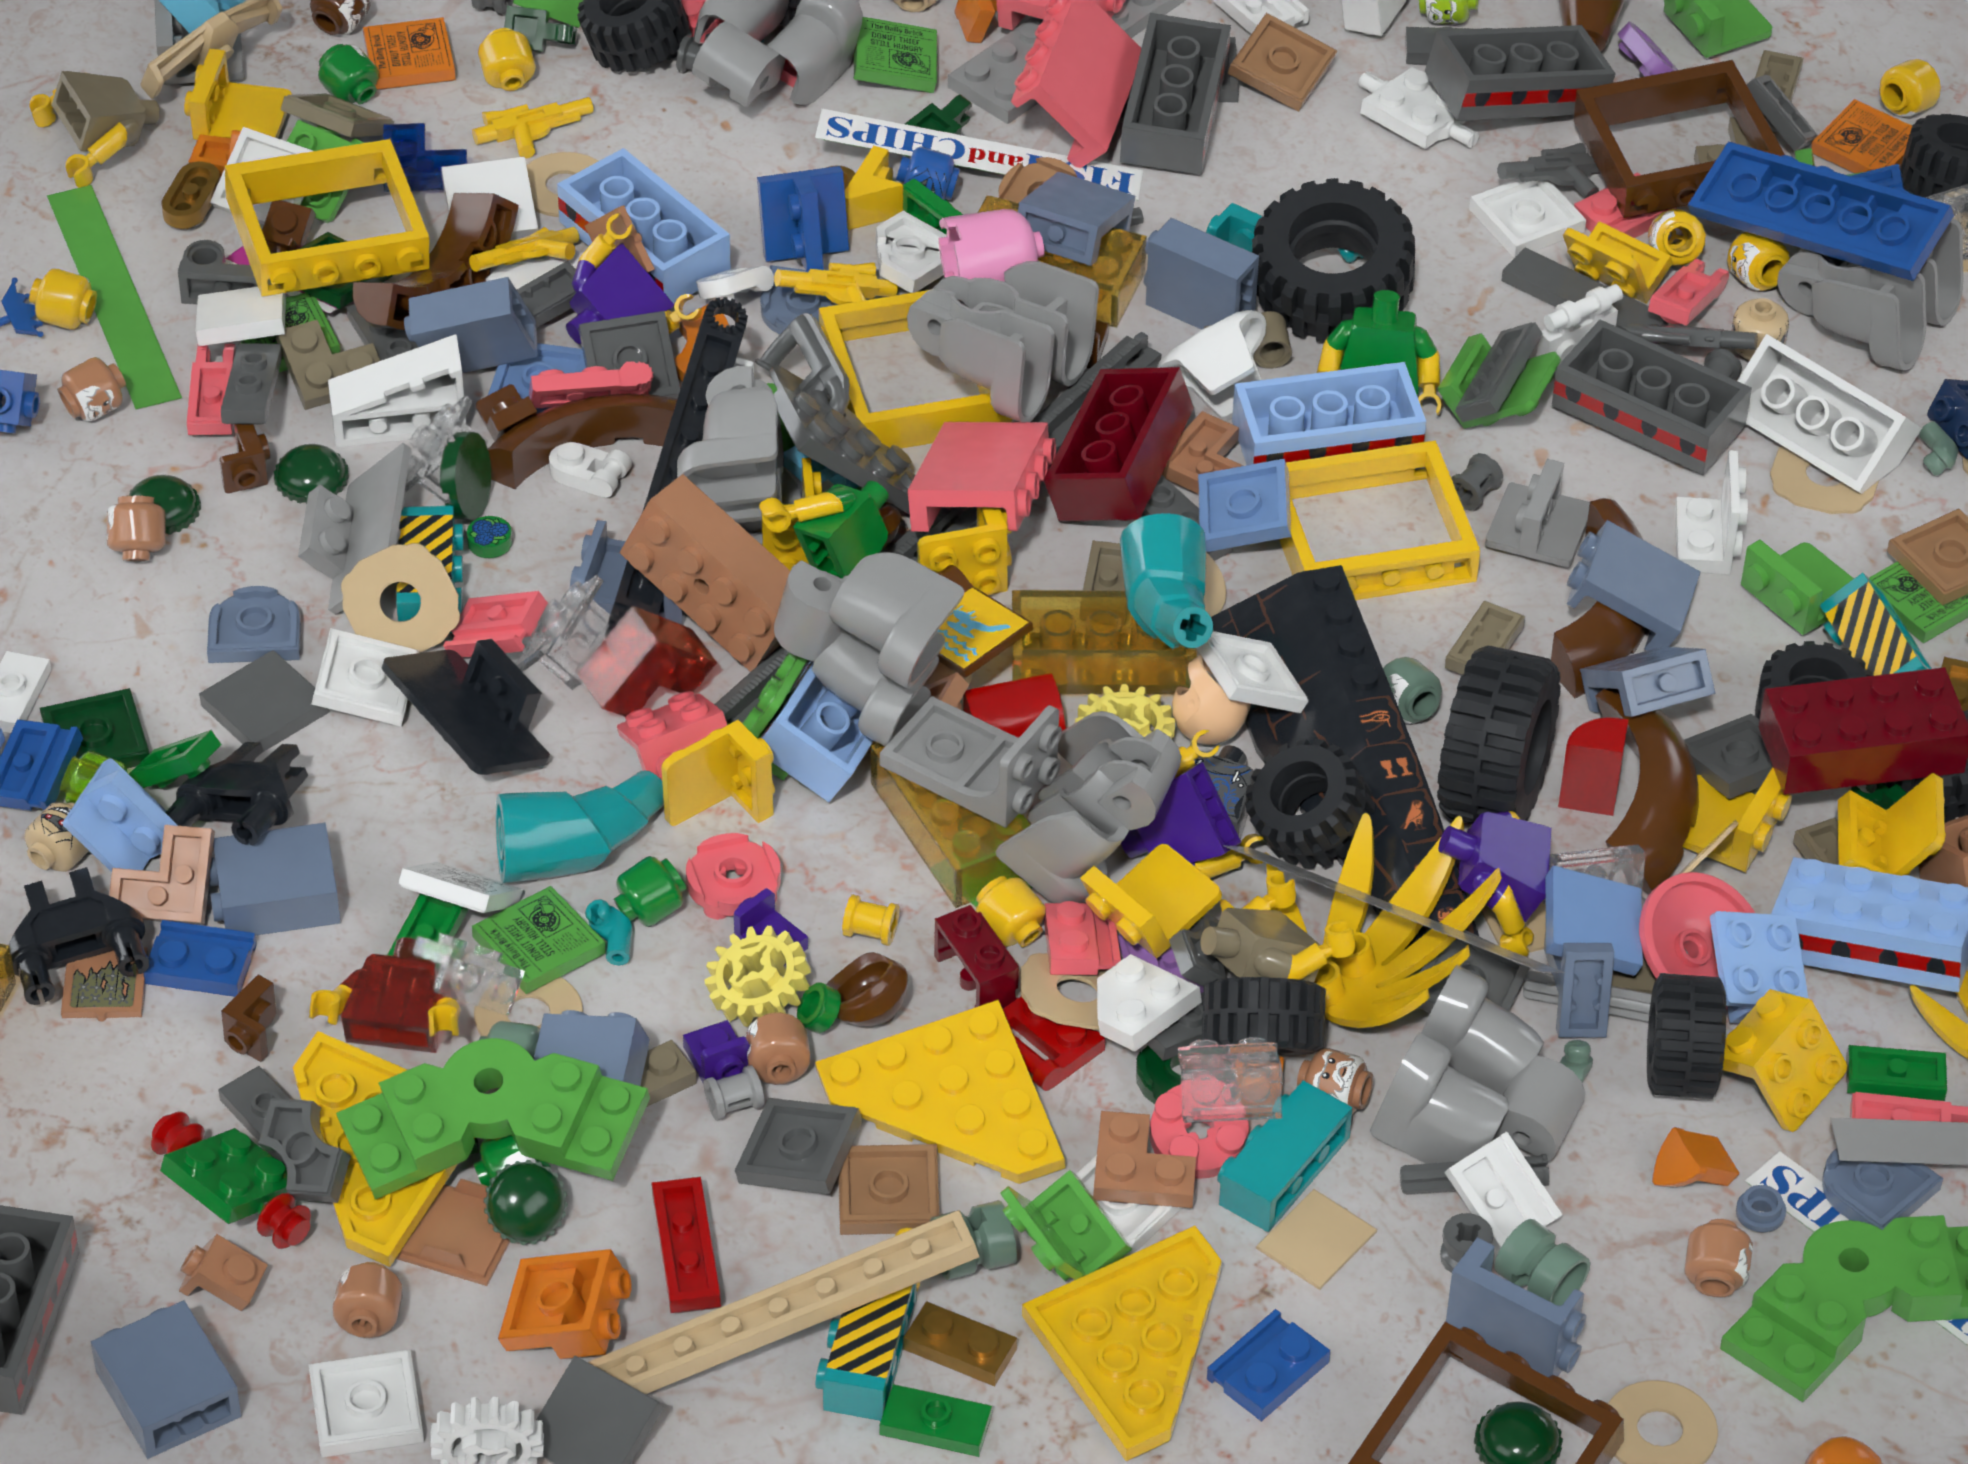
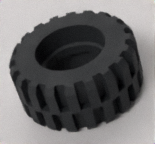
M1338 178L1326 179V183L1316 184L1314 180L1303 183L1298 191H1295L1293 188L1280 195V202L1274 200L1264 210V216L1257 221L1254 229L1252 253L1259 256L1256 295L1259 297L1260 306L1264 312L1272 311L1281 314L1285 318L1286 326L1292 328L1293 334L1305 339L1307 335L1314 336L1317 342H1324L1341 321L1352 319L1355 308H1372L1374 293L1377 291L1390 290L1399 294V311H1403L1409 302V294L1413 291L1415 279V236L1412 234L1413 227L1409 218L1402 214V208L1393 199L1385 200V193L1373 186L1370 190L1363 188L1362 182L1350 180L1349 184L1339 183ZM1343 248L1362 255L1368 261L1348 272L1324 273L1310 269L1299 260L1316 250Z
M1487 645L1474 651L1471 659L1467 661L1464 674L1460 677L1457 692L1450 708L1451 713L1444 733L1445 739L1441 749V764L1437 781L1439 784L1437 798L1440 801L1439 807L1450 819L1455 820L1456 817L1461 816L1463 822L1473 824L1481 813L1513 811L1518 814L1520 820L1528 821L1530 818L1531 810L1534 809L1537 802V796L1542 788L1544 774L1549 763L1551 746L1556 732V720L1559 713L1558 703L1561 694L1559 682L1561 677L1558 671L1559 668L1549 658Z

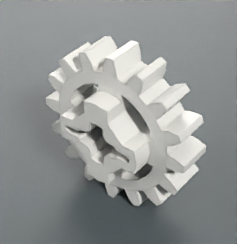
M472 1397L470 1403L466 1406L457 1402L452 1403L451 1413L439 1411L437 1413V1423H431L432 1459L440 1460V1464H537V1457H543L542 1420H534V1411L532 1409L519 1412V1402L517 1401L499 1405V1398L492 1397L489 1404H481L477 1397Z

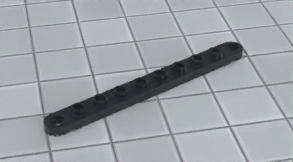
M720 297L716 298L715 301H710L705 309L642 513L652 497L677 479V460L681 452L692 443L703 440V425L708 408L705 396L707 387L716 375L726 369L733 368L747 325L748 315H746V309L742 308V304L740 302L738 304L735 303L736 300L733 298L731 301L728 300V297H723V299H720ZM717 314L728 315L735 321V326L731 325L729 328L726 325L724 328L723 324L718 325L719 322H715L716 318L713 316ZM628 560L606 626L605 638L608 645L614 651L632 656L642 653L647 648L661 608L664 593L639 570L635 569ZM620 625H631L639 631L640 637L639 639L638 637L635 638V640L633 638L627 640L628 637L626 636L622 638L623 635L618 634L619 629L617 627Z

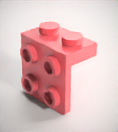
M687 691L672 696L668 699V705L653 711L651 708H643L629 713L625 717L626 721L617 725L619 736L636 750L642 770L650 771L662 780L661 766L665 759L675 751L683 750L707 737L712 731L727 726L723 711L702 694H694L692 691Z

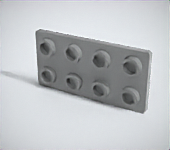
M405 443L400 444L351 482L347 488L346 500L336 496L321 485H318L308 493L298 557L333 579L328 610L335 615L343 610V594L341 591L343 578L351 572L358 561L393 544H397L401 534L399 529L401 511L406 501L404 497L405 485L410 473L409 459L411 447Z

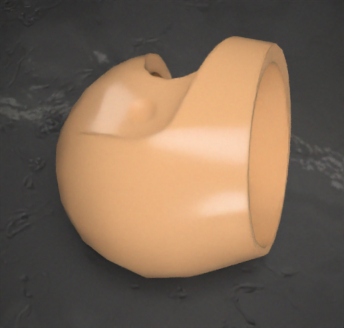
M1199 654L1188 665L1191 686L1190 688L1177 687L1173 696L1172 712L1175 723L1184 736L1191 740L1197 732L1209 730L1208 733L1198 738L1197 743L1214 745L1228 741L1238 733L1246 721L1251 704L1229 700L1222 687L1208 674V672L1213 673Z

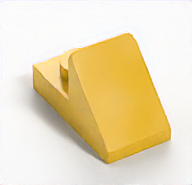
M873 145L845 189L848 230L886 221L903 211V185L892 181L893 169L889 168L888 149Z

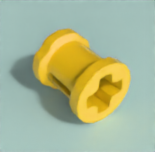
M851 894L842 922L843 936L852 937L856 933L878 938L883 945L890 946L899 921V904L890 903L887 907L861 901L859 895Z

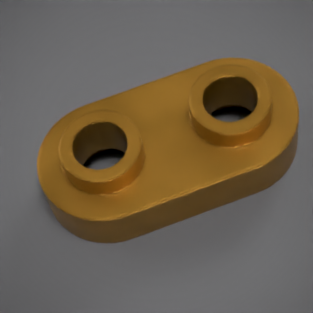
M198 161L189 163L179 170L161 201L163 219L169 226L189 229L203 221L212 206L210 201L220 181L219 170L216 166L208 162Z

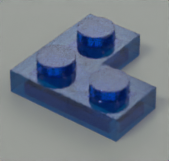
M425 123L383 125V140L391 139L411 191L444 190L441 167L468 164L467 149L426 150ZM384 183V192H390L387 183Z

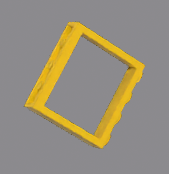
M391 139L225 165L226 200L262 297L429 269V235ZM387 183L406 231L270 254L253 205Z
M929 290L819 308V324L849 378V404L847 408L857 416L867 429L878 437L881 443L889 448L892 445L902 449L932 444L944 422H1012L1011 418L994 411L990 400V390L979 385L977 387L980 395L872 413L868 412L844 341L909 331L907 321L909 308Z
M1436 440L1286 463L1289 470L1291 537L1282 538L1279 541L1292 575L1302 571L1342 565L1355 600L1477 582L1480 548ZM1427 479L1451 542L1315 562L1292 499ZM1460 562V567H1454L1455 563Z

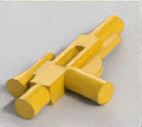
M586 97L561 105L555 102L530 110L528 105L524 104L502 111L482 112L485 126L472 129V136L476 145L494 140L499 143L515 138L519 156H525V159L531 158L535 154L534 140L545 137L551 128L581 120L580 116L593 113V104L590 97Z
M543 227L527 237L495 246V249L471 255L469 264L471 269L477 272L498 265H510L541 256L571 260L575 255L574 244L579 241V233L575 227L558 231H549L546 227Z
M830 262L828 270L810 269L809 272L777 269L774 275L775 286L794 288L795 293L826 296L830 301L838 305L864 301L866 298L874 299L875 296H895L898 291L896 284L889 280L877 279L874 262L855 265Z

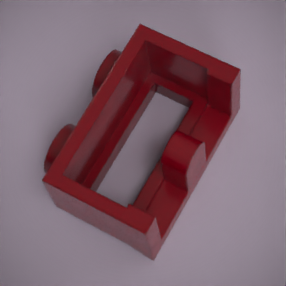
M971 905L935 918L934 957L938 962H942L958 956L965 967L960 971V986L967 991L976 989L975 1007L999 1000L1003 1009L1018 998L1015 992L1018 989L1019 966L982 913H977Z

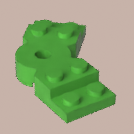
M488 1038L463 1046L449 1058L443 1068L423 1063L379 1082L381 1094L339 1111L336 1115L376 1200L467 1160L475 1144L474 1137L497 1139L511 1134L522 1156L613 1181L647 1107L650 1095L648 1088L602 1076L599 1065L557 1053H551L534 1061L529 1052L519 1044L505 1039ZM498 1088L496 1092L484 1094L490 1089Z
M1944 1215L1894 1218L1883 1230L1874 1225L1853 1220L1826 1224L1817 1229L1807 1240L1803 1251L1802 1263L1782 1264L1754 1293L1752 1306L1722 1336L1720 1349L1799 1401L1804 1402L1862 1342L1867 1317L1877 1315L1892 1305L1891 1312L1907 1322L1968 1319V1226L1947 1227Z

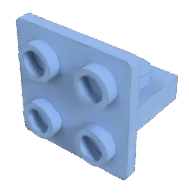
M111 758L101 764L63 821V826L111 872L112 868L143 870L151 858L161 854L164 825H178L165 813L166 810Z
M1716 911L1710 915L1718 976L1721 978L1725 988L1726 1006L1728 1007L1730 1023H1740L1769 989L1808 998L1797 922L1794 916Z

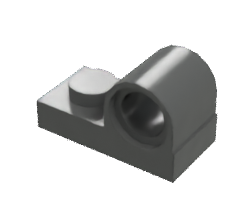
M199 240L191 243L185 249L178 268L182 304L197 305L198 295L258 287L251 266L227 264L224 248L218 242Z

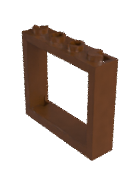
M1733 60L1576 90L1574 123L1610 193L1617 199V206L1623 218L1688 206V203L1715 161L1634 176L1609 128L1610 125L1727 103L1752 148L1778 156L1785 155Z
M1445 1321L1348 1464H1382L1379 1461L1450 1357L1594 1435L1576 1464H1609L1624 1442V1418L1620 1417L1617 1410L1608 1403L1598 1399L1591 1401L1576 1393L1574 1388L1564 1379L1555 1375L1547 1377L1532 1369L1529 1363L1520 1355L1511 1351L1503 1353L1491 1347L1474 1330L1467 1327L1458 1329Z

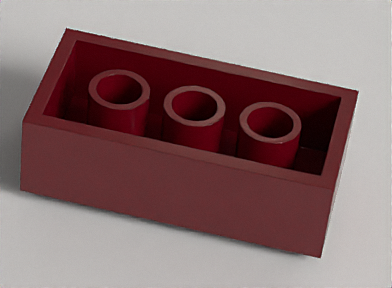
M1180 367L1099 370L1044 478L1058 521L1137 520L1141 517L1194 409Z
M1945 667L1767 688L1764 691L1758 727L1783 795L1926 778L1932 773L1943 776L1965 772L1968 758V722Z

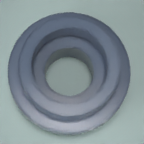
M1755 1185L1747 1189L1739 1197L1736 1215L1741 1224L1752 1231L1771 1232L1783 1224L1786 1217V1205L1781 1194L1776 1189L1767 1185Z

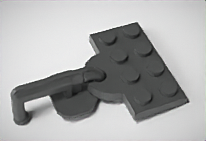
M809 313L797 316L767 348L762 357L755 360L756 364L769 371L777 388V391L774 393L777 411L797 450L862 488L870 480L879 483L889 494L887 502L910 515L908 488L915 477L909 466L912 463L910 457L896 445H892L889 448L881 443L878 437L867 429L857 416L847 408L849 404V378L820 324ZM797 344L812 370L804 380L779 366Z

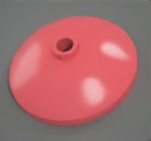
M1697 872L1681 873L1672 876L1652 890L1641 911L1639 936L1644 957L1656 979L1660 973L1719 977L1710 915L1716 911L1755 913L1747 900L1723 880Z

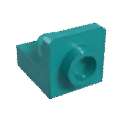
M1231 203L1220 215H1215L1211 219L1206 233L1252 252L1254 229L1257 221L1262 216L1235 203Z

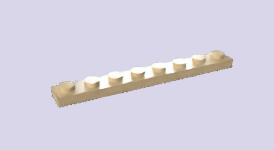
M960 1210L591 1360L588 1363L640 1392L648 1394L977 1259L979 1254Z

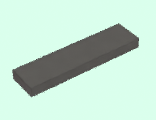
M1526 247L1502 270L1501 281L1555 307L1568 300L1572 302L1579 301L1586 297L1588 291L1599 286L1603 288L1608 287ZM1624 294L1622 300L1612 304L1618 310L1616 327L1627 331L1628 323L1669 325L1660 315L1649 312V306Z

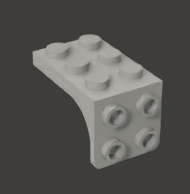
M931 696L880 752V766L1006 828L1018 814L1027 812L1035 794L1044 784L1050 785L1059 772L1061 762L1057 759L1058 742L1062 734V729L1059 727V709L1050 705L1047 706L1020 737H1016Z

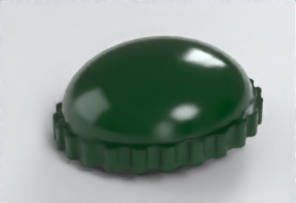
M303 444L289 450L279 459V463L275 465L276 470L273 471L274 484L277 486V491L282 492V496L288 497L290 501L295 500L297 503L305 502L306 504L308 493L318 485L323 486L337 496V493L342 492L343 487L347 486V480L349 479L348 465L345 459L341 458V455L333 449L320 444Z
M150 476L136 484L130 490L129 495H127L154 497V504L161 506L165 510V534L171 535L173 532H181L183 528H188L191 523L195 522V518L200 515L201 501L196 489H193L191 484L176 476Z
M517 1160L512 1165L506 1164L504 1169L496 1171V1176L490 1178V1185L485 1188L486 1197L483 1198V1202L486 1205L484 1213L488 1215L487 1222L492 1224L494 1232H499L501 1238H508L511 1243L519 1242L521 1245H526V1243L536 1244L538 1240L545 1241L548 1235H553L555 1229L562 1225L561 1220L566 1216L565 1208L568 1206V1202L565 1200L567 1192L563 1189L564 1183L559 1181L557 1173H553L549 1166H542L541 1162L536 1161L532 1163L531 1160H525L524 1162Z
M1507 1402L1497 1405L1493 1410H1488L1486 1416L1481 1417L1475 1431V1452L1479 1454V1460L1485 1464H1556L1562 1450V1431L1557 1427L1558 1423L1552 1419L1551 1414L1542 1408L1527 1402Z

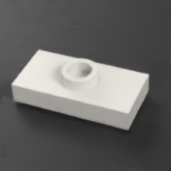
M6 651L0 663V728L3 732L11 733L17 719L27 720L51 672L50 659Z

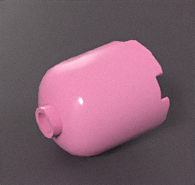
M1002 209L942 218L939 221L941 229H947V237L938 238L940 259L945 278L950 276L967 279L991 278L1005 282L1004 272L1010 267L1026 261H1038L1039 257H1044V243L1041 233L1039 231L1033 232L1028 220L1015 210Z

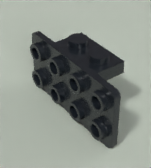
M492 639L477 641L469 665L453 650L386 657L381 667L382 671L473 772L480 775H489L540 767L547 764L550 757L549 752L528 730L542 693Z

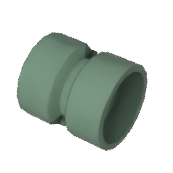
M996 1200L972 1206L968 1216H965L960 1211L976 1245L979 1258L942 1272L946 1280L974 1274L977 1266L980 1264L986 1269L991 1270L1016 1262L1015 1236L1012 1224L1003 1212L1005 1206L1002 1201ZM953 1212L933 1216L930 1222Z
M1528 1219L1515 1228L1505 1240L1495 1259L1494 1268L1506 1280L1522 1288L1528 1286V1291L1555 1305L1561 1306L1574 1289L1580 1290L1590 1271L1591 1262L1589 1258L1568 1243L1556 1245V1234L1535 1219Z

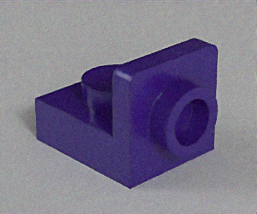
M765 888L753 898L745 899L735 910L734 934L740 940L746 938L748 927L753 926L756 934L762 935L767 926H772L777 937L782 932L787 931L793 942L800 943L803 951L808 949V936L775 910V893L770 889Z
M728 1020L683 1035V1048L702 1083L707 1078L714 1077L715 1080L742 1073L743 1067L748 1066L747 1051L750 1044L744 1036L737 1038Z

